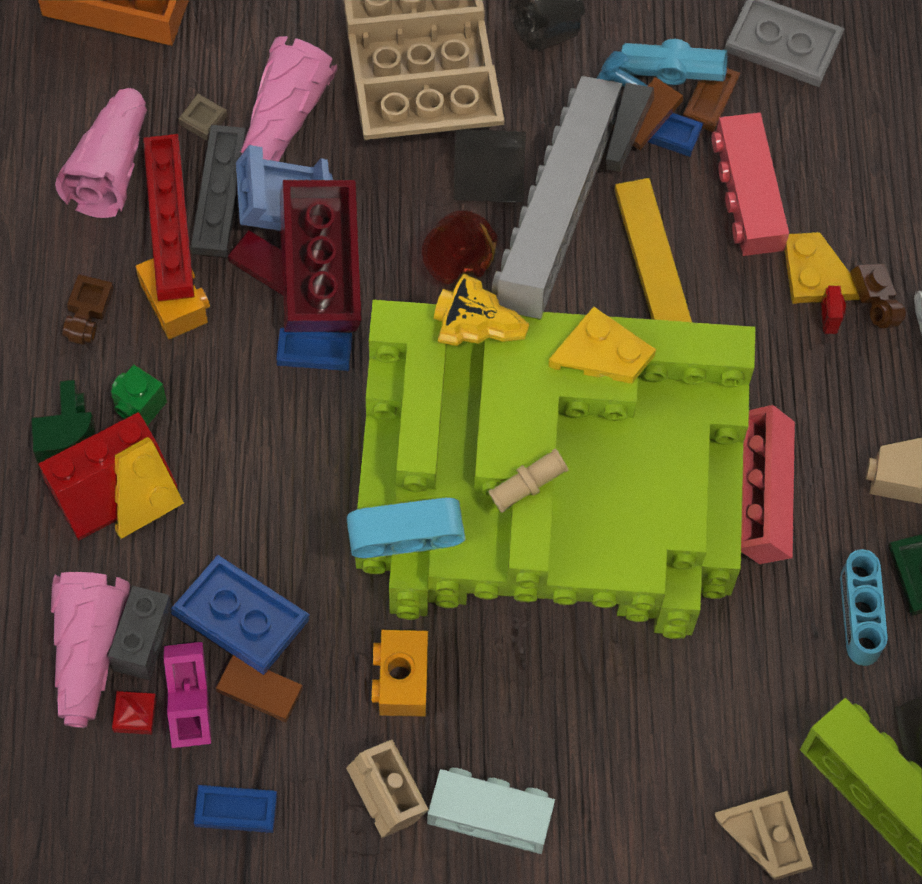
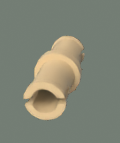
M553 449L552 452L527 468L522 465L516 469L518 472L516 475L494 489H490L488 493L502 513L505 509L530 493L535 496L540 492L539 488L563 472H567L569 469L558 451Z

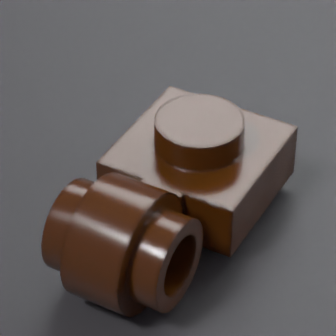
M885 263L858 265L850 271L861 302L872 304L870 309L871 321L880 328L899 326L905 320L906 309L902 303L892 299L897 294Z
M78 274L67 303L68 311L75 313L74 317L69 315L66 317L62 332L63 337H67L69 342L85 345L86 342L93 343L97 331V322L91 321V317L104 319L114 291L113 282Z

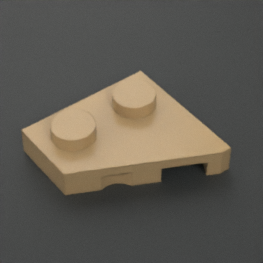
M788 791L715 813L717 822L774 880L813 869Z

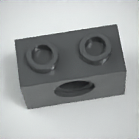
M132 586L108 655L113 671L150 681L172 617V603L169 595Z

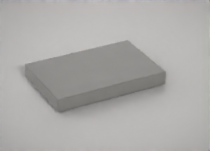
M746 0L725 45V50L732 55L820 87L845 28L770 0Z

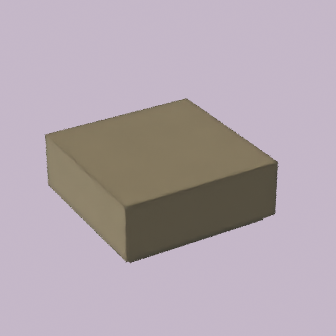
M197 94L179 117V125L209 141L211 125H221L228 116L227 110Z

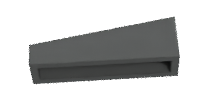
M631 83L625 84L606 157L608 170L621 172L654 100V87Z

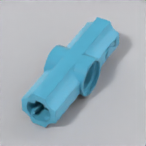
M679 39L666 40L662 43V46L625 43L622 46L621 52L629 58V62L621 66L620 69L630 75L657 76L659 80L668 85H680L686 79L724 81L726 77L727 50L691 48L687 42Z

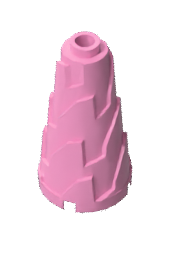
M287 36L275 38L269 50L270 56L263 72L250 127L241 149L242 154L249 145L259 146L263 148V159L279 162L292 137L300 130L307 115L318 103L326 86H329L335 76L337 64L332 65L330 68L333 59L318 47L295 38L292 46L285 45Z
M132 88L120 89L115 97L110 98L92 127L82 136L74 152L60 169L55 183L56 191L67 205L71 198L78 202L76 211L97 218L114 217L119 208L122 211L127 199L126 192L135 165L133 160L139 144V132L147 111L145 107L146 102L139 91Z
M64 572L61 573L60 577L56 574L53 577L51 613H54V645L56 646L55 687L58 688V717L64 719L65 726L84 728L87 727L88 721L95 720L101 691H105L110 664L108 655L130 594V583L124 579L116 577L114 587L107 585V575Z

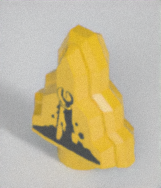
M463 274L453 292L446 289L442 290L434 313V319L442 321L438 342L458 346L463 341L479 344L487 338L503 342L523 340L529 329V323L516 311L500 306L496 294L482 289L480 280Z

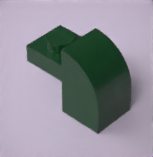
M75 380L60 381L61 415L32 418L33 452L38 464L96 434L92 412H87L85 393H78Z

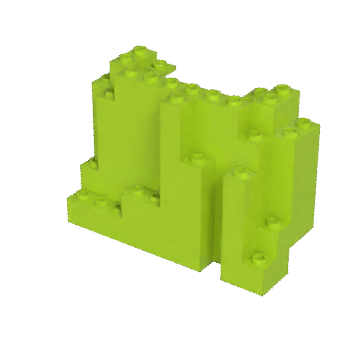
M373 300L369 334L366 422L357 510L438 498H455L460 502L466 538L461 544L448 548L373 558L355 557L356 569H362L369 574H382L385 571H390V614H397V617L406 620L418 619L419 616L428 615L429 602L436 603L437 606L442 608H455L459 604L466 605L467 593L475 594L476 597L481 599H495L498 595L513 596L515 600L521 602H533L537 598L553 599L555 603L561 605H572L577 601L592 602L594 606L601 608H610L618 604L617 616H625L627 620L633 622H644L649 618L655 619L654 633H662L664 637L670 639H682L686 635L692 636L701 610V594L710 599H720L726 595L731 596L741 569L743 442L749 425V384L755 368V327L610 317L656 349L654 358L631 384L615 381L608 376L594 377L584 375V370L561 366L560 370H556L548 366L550 357L586 315L544 312L541 319L520 315L529 323L528 332L523 340L503 342L487 338L479 344L463 341L458 346L438 342L442 321L434 319L437 304ZM553 449H556L569 470L539 488L540 492L535 496L530 493L501 513L488 491L518 473L516 469L522 465L527 468L552 452Z

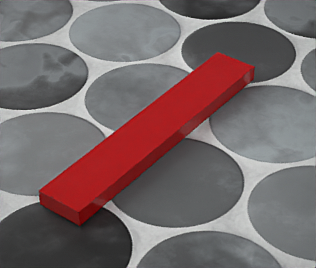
M178 134L145 137L143 140L158 301L192 298L195 295Z

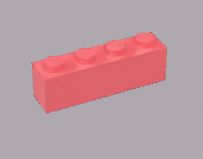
M761 112L720 117L717 131L712 132V146L714 152H719L721 162L718 165L719 177L722 183L726 182L728 192L725 194V202L728 213H733L735 222L732 224L735 244L740 243L743 256L784 251L789 237V230Z
M774 405L749 410V425L743 442L741 552L758 564L793 558L795 421Z

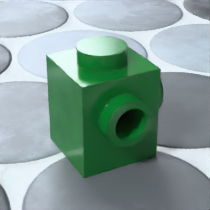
M134 364L127 373H121L112 385L111 394L115 405L114 410L123 419L139 412L148 426L167 403L163 383Z

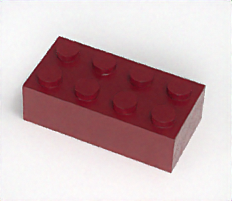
M283 180L280 190L284 332H357L361 323L356 180Z

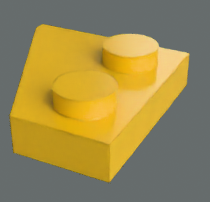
M820 232L789 234L784 252L792 304L821 302L828 286H841V293L845 301L860 300L850 272Z
M593 307L550 357L548 366L556 370H560L561 366L584 370V375L594 377L608 376L615 381L632 384L654 358L656 349Z

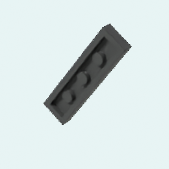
M211 125L191 243L192 254L228 257L238 193L236 161L242 155L241 149L247 136L246 128Z

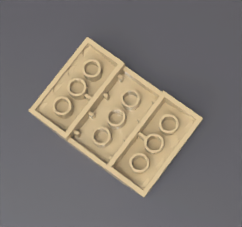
M343 0L355 93L364 140L504 125V115L495 66L492 65L485 27L483 0Z

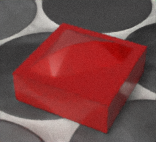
M828 286L824 292L821 301L824 334H837L846 315V303L841 293V286Z
M117 691L112 725L113 732L152 735L156 694Z

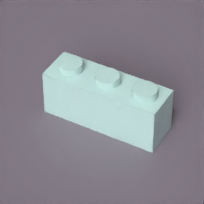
M450 768L449 771L440 769L428 811L427 824L542 854L555 799L548 798V793L536 788H526L525 791L510 788L508 782L498 778H488L487 781L472 778L470 772L460 768Z

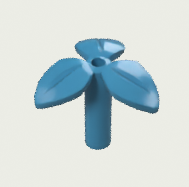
M614 51L606 59L601 72L597 76V79L622 83L623 87H625L626 83L648 86L620 69L621 66L629 62V58L621 51Z

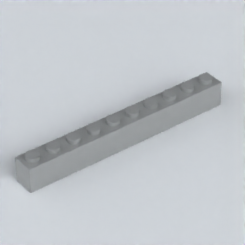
M581 76L577 88H571L567 107L562 109L560 126H555L552 145L547 146L544 165H540L538 168L536 186L531 185L527 206L522 207L519 228L514 227L510 249H505L501 263L502 272L496 271L493 279L492 293L498 294L497 299L500 306L512 309L519 315L538 319L542 318L613 130V125L616 122L620 107L622 83Z

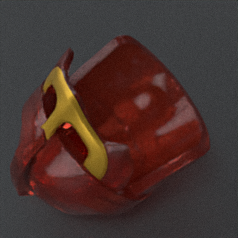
M465 210L451 212L444 216L426 236L422 246L423 262L429 273L435 279L445 284L454 283L462 273L474 272L476 277H482L494 258L498 243L497 235L491 225L480 215Z

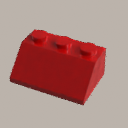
M139 412L38 464L46 485L78 541L117 521L115 455L147 437L152 440L178 489L155 438Z

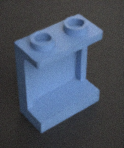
M249 145L236 161L240 225L281 231L280 190L283 180H333L332 174L329 173L328 160L320 158L313 167L263 159L262 147Z

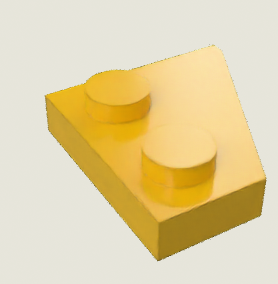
M149 437L115 455V473L117 475V485L115 486L117 523L115 524V531L121 539L184 504L156 447Z

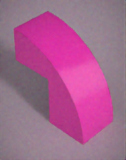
M203 642L164 646L163 658L168 689L167 715L172 748L211 744L210 710Z

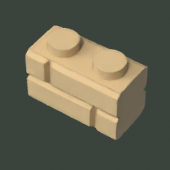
M393 740L361 752L346 768L371 818L375 819L374 824L382 838L413 825L429 810Z

